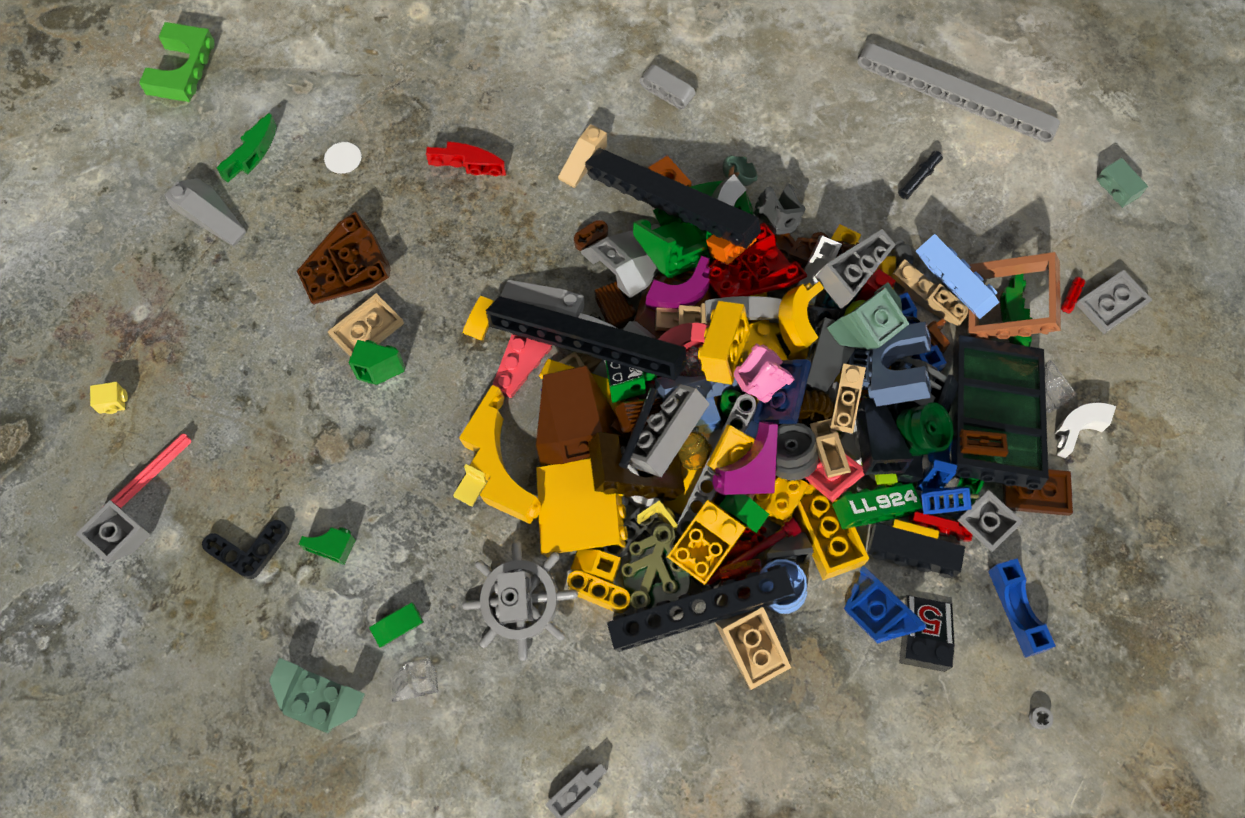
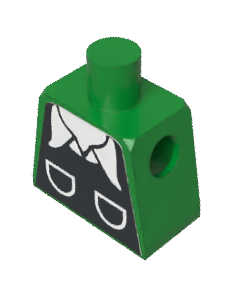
M605 360L612 403L645 394V381L657 378V375Z

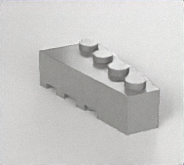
M680 384L661 404L662 410L647 419L649 424L642 430L629 462L632 467L659 477L663 476L709 406V402L696 388ZM622 446L620 448L621 455H623L625 448Z

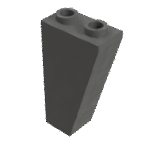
M825 317L815 326L814 331L819 338L809 346L806 357L811 362L805 388L807 391L815 389L816 392L823 391V393H826L842 370L843 363L846 364L856 349L839 345L830 334L827 327L835 322L833 319Z

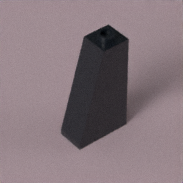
M863 398L858 406L856 424L864 475L905 473L914 458L887 405L876 406L874 398Z

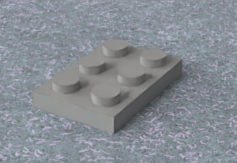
M1123 270L1078 300L1076 305L1103 334H1106L1148 305L1152 299Z

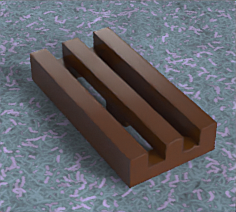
M962 429L959 433V437H961L960 445H962L961 453L1006 457L1008 454L1006 434ZM967 438H971V439H981V440H980V441H978V440H968Z

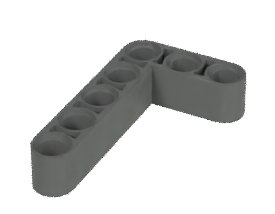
M649 506L639 507L624 522L627 530L633 531L635 536L625 540V547L623 548L619 544L610 545L617 546L620 549L618 553L612 555L622 559L629 552L631 543L639 542L644 536L648 538L653 535L656 526L664 523L662 518L655 513L650 517V521L638 524L637 515L649 508ZM665 531V532L667 533V535H666L665 537H662L663 539H667V538H668V532H667V531ZM677 531L676 538L673 542L674 545H676L678 540L681 538V535ZM604 546L603 552L609 553L607 549L610 546ZM690 574L691 579L694 582H696L702 589L705 587H709L701 583L699 580H697ZM719 579L716 583H714V584H712V585H710V586H714V588H718L719 585H720L721 579Z

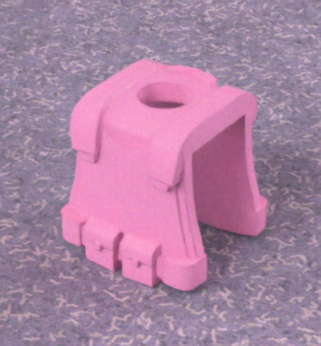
M756 343L751 348L752 351L745 362L734 370V377L744 392L767 403L776 391L786 384L790 385L794 378L791 373L780 366L783 361L773 350L763 344L759 345Z

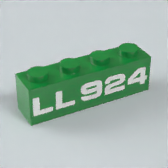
M896 483L889 488L883 485L872 491L866 488L855 494L849 491L839 496L840 499L832 504L842 530L909 517L923 508L912 483L905 485Z

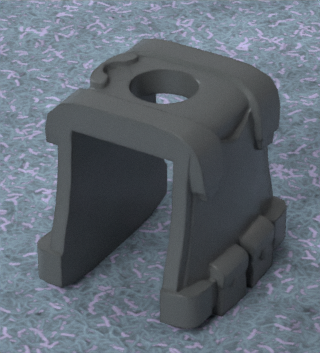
M788 184L784 188L779 200L774 189L768 186L760 194L756 202L755 216L761 219L773 234L795 232L801 223V216H803L806 210L805 206L801 205L794 192L795 188L792 184Z

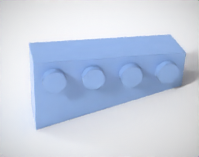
M936 234L916 250L927 268L979 319L999 303L995 296L997 291L990 284L986 286L983 283L984 279L976 271L973 273L970 270L969 264L964 259L960 260L957 257V253L950 246L947 247Z

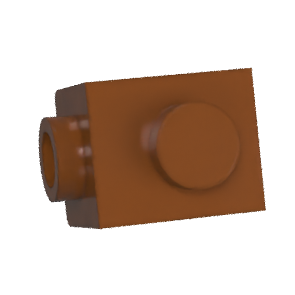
M944 318L938 322L934 320L927 325L931 344L937 345L941 353H944L950 345L948 339L940 331L946 323Z

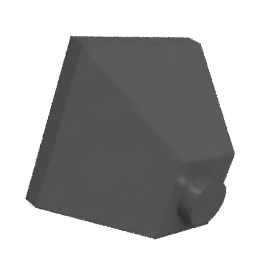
M801 532L795 537L791 536L789 538L786 536L775 543L767 553L762 563V569L768 563L778 559H787L795 562L797 565L807 564L814 551L806 533Z

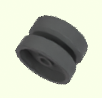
M800 423L778 426L775 475L790 481L801 480L810 476L816 470L819 463L815 434L811 428Z

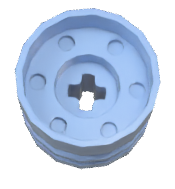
M787 559L774 560L768 563L761 570L760 574L768 572L767 569L775 565L785 566L796 597L767 607L779 614H790L797 611L806 600V576L802 568L795 562ZM766 581L762 585L763 592H769L773 588V582Z

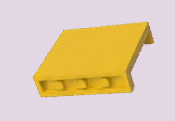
M590 459L536 467L538 500L541 503L539 531L542 555L548 558L553 552L563 553L617 544L622 548L625 547L628 532L623 518H626V509L624 504H622V496L624 494L614 493L608 495L594 490Z

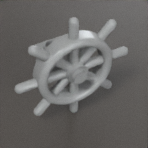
M515 540L512 542L513 561L503 563L494 570L481 560L476 562V568L487 578L483 584L480 599L464 601L462 608L464 610L481 609L483 618L490 627L479 642L482 648H486L496 635L499 634L505 638L517 640L518 657L521 661H525L528 657L527 639L539 635L544 630L549 631L558 640L565 638V633L552 621L556 616L559 600L575 599L578 597V592L576 590L558 591L557 585L549 573L550 569L560 558L557 552H553L544 564L539 566L533 562L522 560L521 543ZM525 571H530L534 573V576L531 578L530 573ZM542 581L546 592L532 594V591ZM494 590L495 593L498 595L497 598H492ZM547 602L544 613L542 614L532 603ZM493 607H496V615H497V617L495 616V613H494V611H493ZM533 618L537 621L534 625L526 628V621H533ZM516 622L517 630L507 628L505 624Z

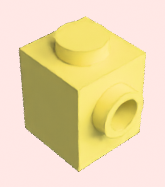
M117 382L90 386V406L99 414H113L119 410H125V402L128 400L127 391Z

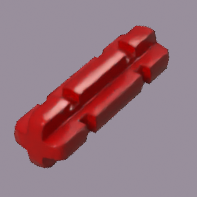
M1075 277L1065 297V302L1061 307L1063 312L1070 314L1074 310L1075 303H1077L1082 287H1084L1085 279Z

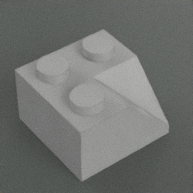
M111 500L76 533L83 542L107 563L135 552L151 535Z

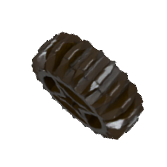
M805 389L797 423L804 424L810 428L811 423L833 418L834 403L829 398V395L823 393V391L816 392L815 389L811 391Z

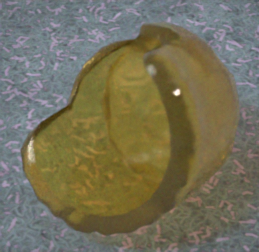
M692 430L677 454L684 468L698 470L706 465L713 448L703 434Z

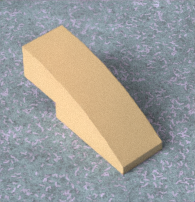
M832 418L810 424V428L815 434L818 456L828 478L851 472L838 432L830 429Z

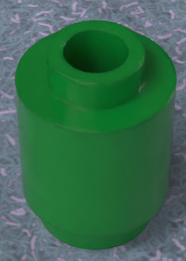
M727 390L721 397L719 407L721 413L726 417H729L736 400L742 395L737 390Z

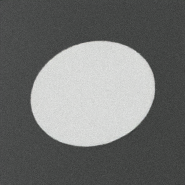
M340 142L332 145L326 151L324 162L332 172L343 174L357 168L362 156L356 145L349 142Z

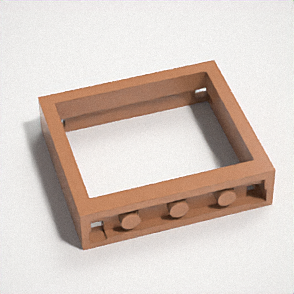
M1055 252L969 264L970 270L973 273L976 271L983 279L1049 270V317L979 325V318L969 309L968 333L971 337L986 340L992 338L1008 339L1010 336L1028 337L1037 333L1049 334V332L1061 331L1060 260Z

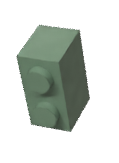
M1123 158L1105 167L1096 179L1122 208L1140 198L1148 188V185Z

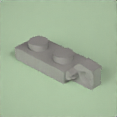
M601 763L592 772L587 767L584 771L577 774L545 805L556 818L570 817L598 791V788L602 785L599 779L607 773V770Z

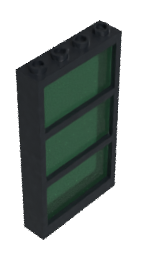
M959 335L953 347V376L958 383V389L952 403L953 439L951 464L957 465L955 476L979 479L984 482L1003 483L1007 486H1021L1030 490H1041L1049 479L1044 349ZM961 429L1006 434L1007 456L961 453L962 445H960L961 437H959ZM967 438L968 440H978V441L981 440V439H971V438Z

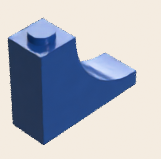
M951 444L944 451L922 455L924 479L917 482V490L944 488L956 474L957 465L950 463Z

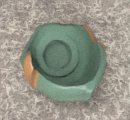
M729 155L724 159L723 173L726 178L735 174L744 186L751 185L754 181H757L756 168L752 162L747 163L746 156L737 157Z

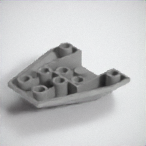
M658 224L651 225V230L661 226ZM633 230L606 237L581 250V254L592 264L601 261L616 275L617 287L629 298L646 289L660 273L635 239Z

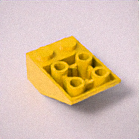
M707 500L667 558L705 585L747 526L711 500Z

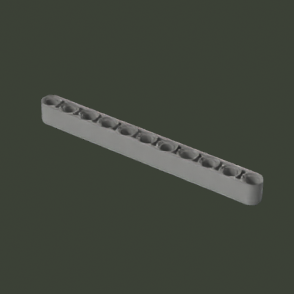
M867 44L858 59V65L867 71L1042 142H1051L1060 125L1059 120L1054 116L875 44Z

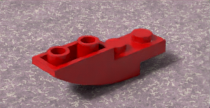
M447 141L446 148H426L428 165L437 167H465L466 173L472 175L506 176L505 162L498 156L479 147Z

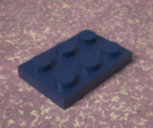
M808 359L782 360L783 363L780 366L791 373L794 381L790 385L786 384L776 391L767 403L758 401L754 421L757 424L759 422L797 424L811 367V362Z

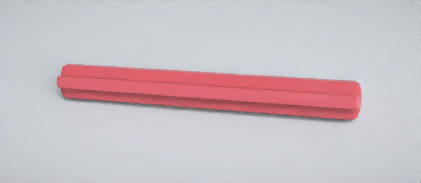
M184 433L180 434L110 500L122 508L191 443V439Z

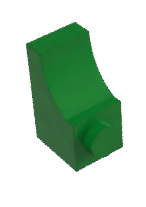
M330 527L327 533L318 537L302 536L298 544L307 552L345 565L356 540L348 529Z

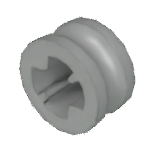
M1038 707L1029 713V722L1036 729H1047L1053 724V715L1047 708ZM1038 712H1039V715H1040V714H1044V715H1045V718L1043 719L1044 722H1045L1044 725H1043V722H1041V723H1038V722H1037V719H1038L1037 713H1038Z

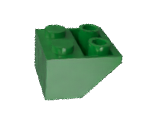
M357 340L348 362L357 380L375 385L405 371V365L399 350L389 345L385 347L377 345V343L371 340Z

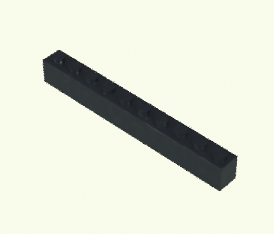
M599 148L585 162L587 174L592 180L600 181L607 187L619 190L622 194H628L638 201L649 204L653 208L663 210L668 215H674L685 223L689 222L701 230L713 233L718 238L730 241L735 246L739 245L746 249L761 232L758 217L602 148Z
M499 296L486 309L489 327L671 380H676L687 365L686 347L502 296Z

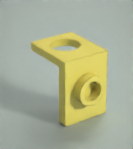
M465 464L466 475L453 496L472 507L487 484L485 473Z
M660 500L637 515V523L640 524L655 513H658L664 523L671 525L675 532L677 530V523L674 520L675 515L669 507L665 508Z

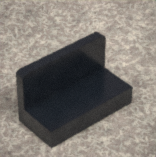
M948 374L944 383L935 379V383L942 387L941 390H931V394L936 397L933 403L940 404L948 413L958 389L956 379Z

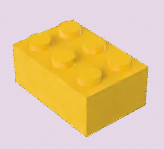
M718 301L716 309H713L711 312V324L706 328L704 344L698 350V359L701 360L702 371H704L707 381L733 384L735 378L734 370L739 366L750 332L744 304Z

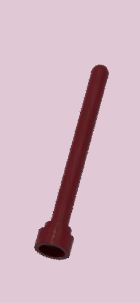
M790 517L783 522L782 529L716 570L705 585H712L786 536L789 538L800 534L802 531L793 517Z

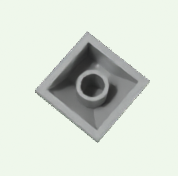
M989 490L972 506L971 510H967L957 520L990 552L999 547L1023 523L1016 514Z

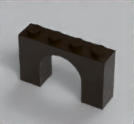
M598 432L588 442L594 490L597 492H604L608 495L616 493L624 494L627 497L643 496L646 499L661 498L665 501H672L685 490L678 453L662 477L651 473L650 477H641L631 472L628 468L619 466L622 455L617 434Z

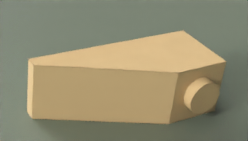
M590 124L578 139L558 179L575 188L588 172L585 162L599 148L605 150L607 147V133Z

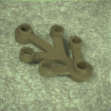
M659 524L654 529L652 536L640 542L630 544V553L637 556L642 555L646 548L655 545L652 554L622 566V574L626 577H633L637 571L648 566L640 590L635 591L630 597V603L635 609L649 606V591L657 571L662 580L664 592L672 594L678 589L677 582L671 579L662 558L664 549H666L669 555L674 548L673 542L676 538V532L669 524ZM664 531L668 532L667 539L662 538V533ZM637 544L640 546L638 553L634 551V546ZM671 560L670 567L673 571L681 572L684 570L681 567L676 569L675 563ZM628 566L632 567L631 574L626 572ZM669 582H671L674 586L673 590L671 591L667 589V584ZM640 596L645 598L644 604L639 603Z

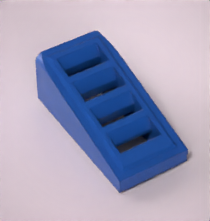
M970 486L923 489L921 493L924 514L972 509ZM960 493L963 494L964 504H959L958 494ZM953 494L954 504H950L949 495ZM939 496H943L944 505H940ZM930 497H934L935 505L930 504Z

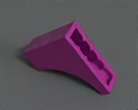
M759 422L757 436L749 451L735 463L715 468V475L712 480L714 491L723 495L775 493L778 424Z

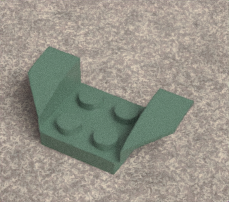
M888 282L874 292L875 295L851 313L840 317L827 327L839 345L868 350L876 349L909 325V322L902 313L901 298Z
M279 658L269 680L283 715L327 734L334 727L354 718L365 696V693L309 672L282 658Z

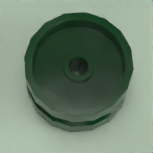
M927 403L919 407L906 408L897 417L896 425L912 456L941 452L950 446L953 439V425L949 413L940 404Z

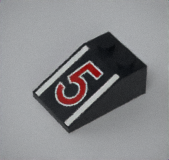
M906 595L905 605L926 624V628L902 636L899 663L942 672L948 671L953 667L955 645L952 604Z

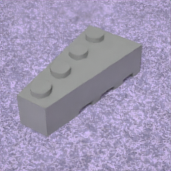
M881 229L827 263L815 278L818 282L820 281L827 293L843 310L894 248L895 243Z

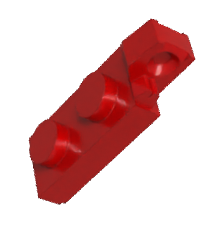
M915 512L909 516L908 523L938 530L941 536H950L951 534L958 541H972L973 535L959 522L920 512Z

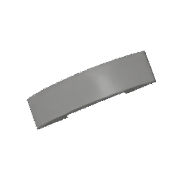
M740 296L706 300V323H711V312L713 309H716L718 301L744 304L748 320H769L770 323H779L778 312L782 299Z

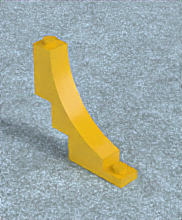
M492 385L459 439L465 448L477 453L469 466L485 473L488 482L480 493L484 502L531 524L541 511V503L535 495L520 487L505 469L500 446L501 429L504 419L498 410L502 407L505 397L499 387Z

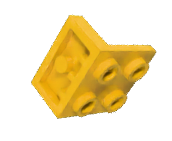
M775 475V493L755 494L753 501L769 514L768 520L782 526L784 521L792 517L793 511L809 485L803 480L790 481Z

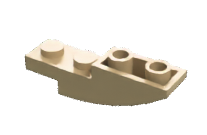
M906 259L891 274V277L905 288L902 291L903 293L908 292L914 302L934 315L959 326L969 314V308L942 284L935 285Z

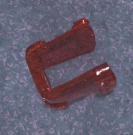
M737 540L718 566L719 575L722 578L721 583L731 579H736V582L743 580L745 575L753 572H758L759 574L761 570L760 559H750L724 566L752 548L753 543L751 540L743 542ZM742 589L739 596L747 595L751 592L750 589Z

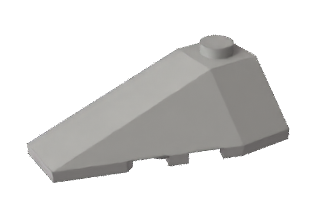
M198 178L177 181L164 195L172 209L233 247L247 233L213 187Z
M508 280L501 294L505 298L578 317L584 309V296L565 289Z

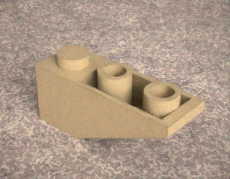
M843 363L831 430L853 434L866 367Z

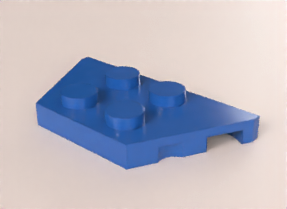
M864 565L861 567V574L857 584L854 583L851 591L852 595L847 600L844 610L877 644L926 628V624Z

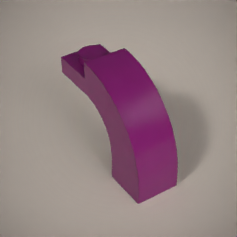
M701 256L693 276L683 284L668 285L654 280L646 296V307L656 310L657 307L678 309L679 305L694 306L709 288L710 279H708L711 271V268L708 267L709 258Z

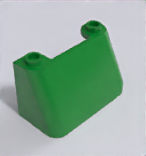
M680 218L675 222L651 230L650 222L645 219L634 222L633 235L661 274L668 278L696 268L701 256L709 258V262L716 260L710 256L706 242L713 233L701 230L689 222L685 223Z

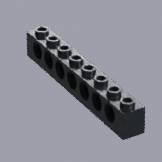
M775 565L767 569L768 572L762 574L753 572L745 575V579L737 582L736 579L727 580L722 583L723 586L705 587L700 590L701 593L695 595L691 593L683 594L678 597L679 600L673 602L664 600L656 604L657 607L651 609L642 607L634 611L635 614L626 616V614L616 615L613 617V621L607 622L613 648L618 652H622L795 598L796 595L788 570L785 566ZM766 581L773 582V588L769 592L762 591V585ZM744 588H749L751 591L750 596L747 599H740V591ZM722 595L728 596L727 604L718 606V598ZM700 602H705V610L702 613H696V605ZM677 609H682V618L674 620V612ZM655 616H660V625L652 627V619ZM633 623H638L639 630L635 634H631L630 626Z

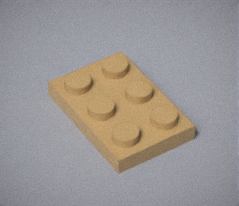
M376 293L331 328L328 334L351 357L357 340H371L378 345L401 327L404 321Z

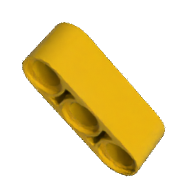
M577 570L569 574L567 579L568 589L576 590L578 597L616 613H624L628 610L630 594L624 588ZM575 579H581L584 584L580 588H575L572 586V582ZM595 588H603L605 590L604 595L600 597L595 596L592 593ZM617 596H623L626 602L623 605H617L613 600Z

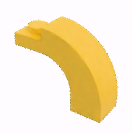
M820 281L813 285L810 282L805 285L801 284L789 290L781 300L778 312L779 327L784 342L792 354L806 349L819 338L808 320L807 307L809 301L824 289Z

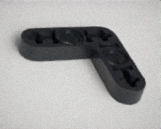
M271 521L246 553L215 533L209 534L203 539L202 547L209 555L242 577L253 579L260 574L289 535V529L283 521ZM274 528H280L282 533L280 535L278 533L275 534L273 530ZM269 537L270 539H273V540L275 541V543L272 544V543H271L268 539H266V538ZM212 541L216 542L223 549L220 552L214 547L211 548L209 544ZM268 544L269 551L264 555H259V546ZM236 551V559L232 562H227V553ZM255 555L261 561L257 562L252 556ZM247 564L252 565L254 569L253 571H247L245 566Z

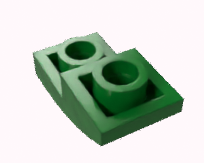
M412 602L375 623L369 629L379 648L423 624L424 621Z

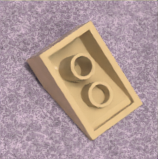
M764 607L715 622L727 649L751 690L791 668Z

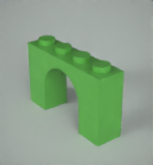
M164 22L159 34V39L166 50L189 54V59L182 67L171 71L146 67L139 84L146 95L190 102L192 96L196 93L198 81L202 78L204 66L208 63L209 53L214 48V39L209 29Z

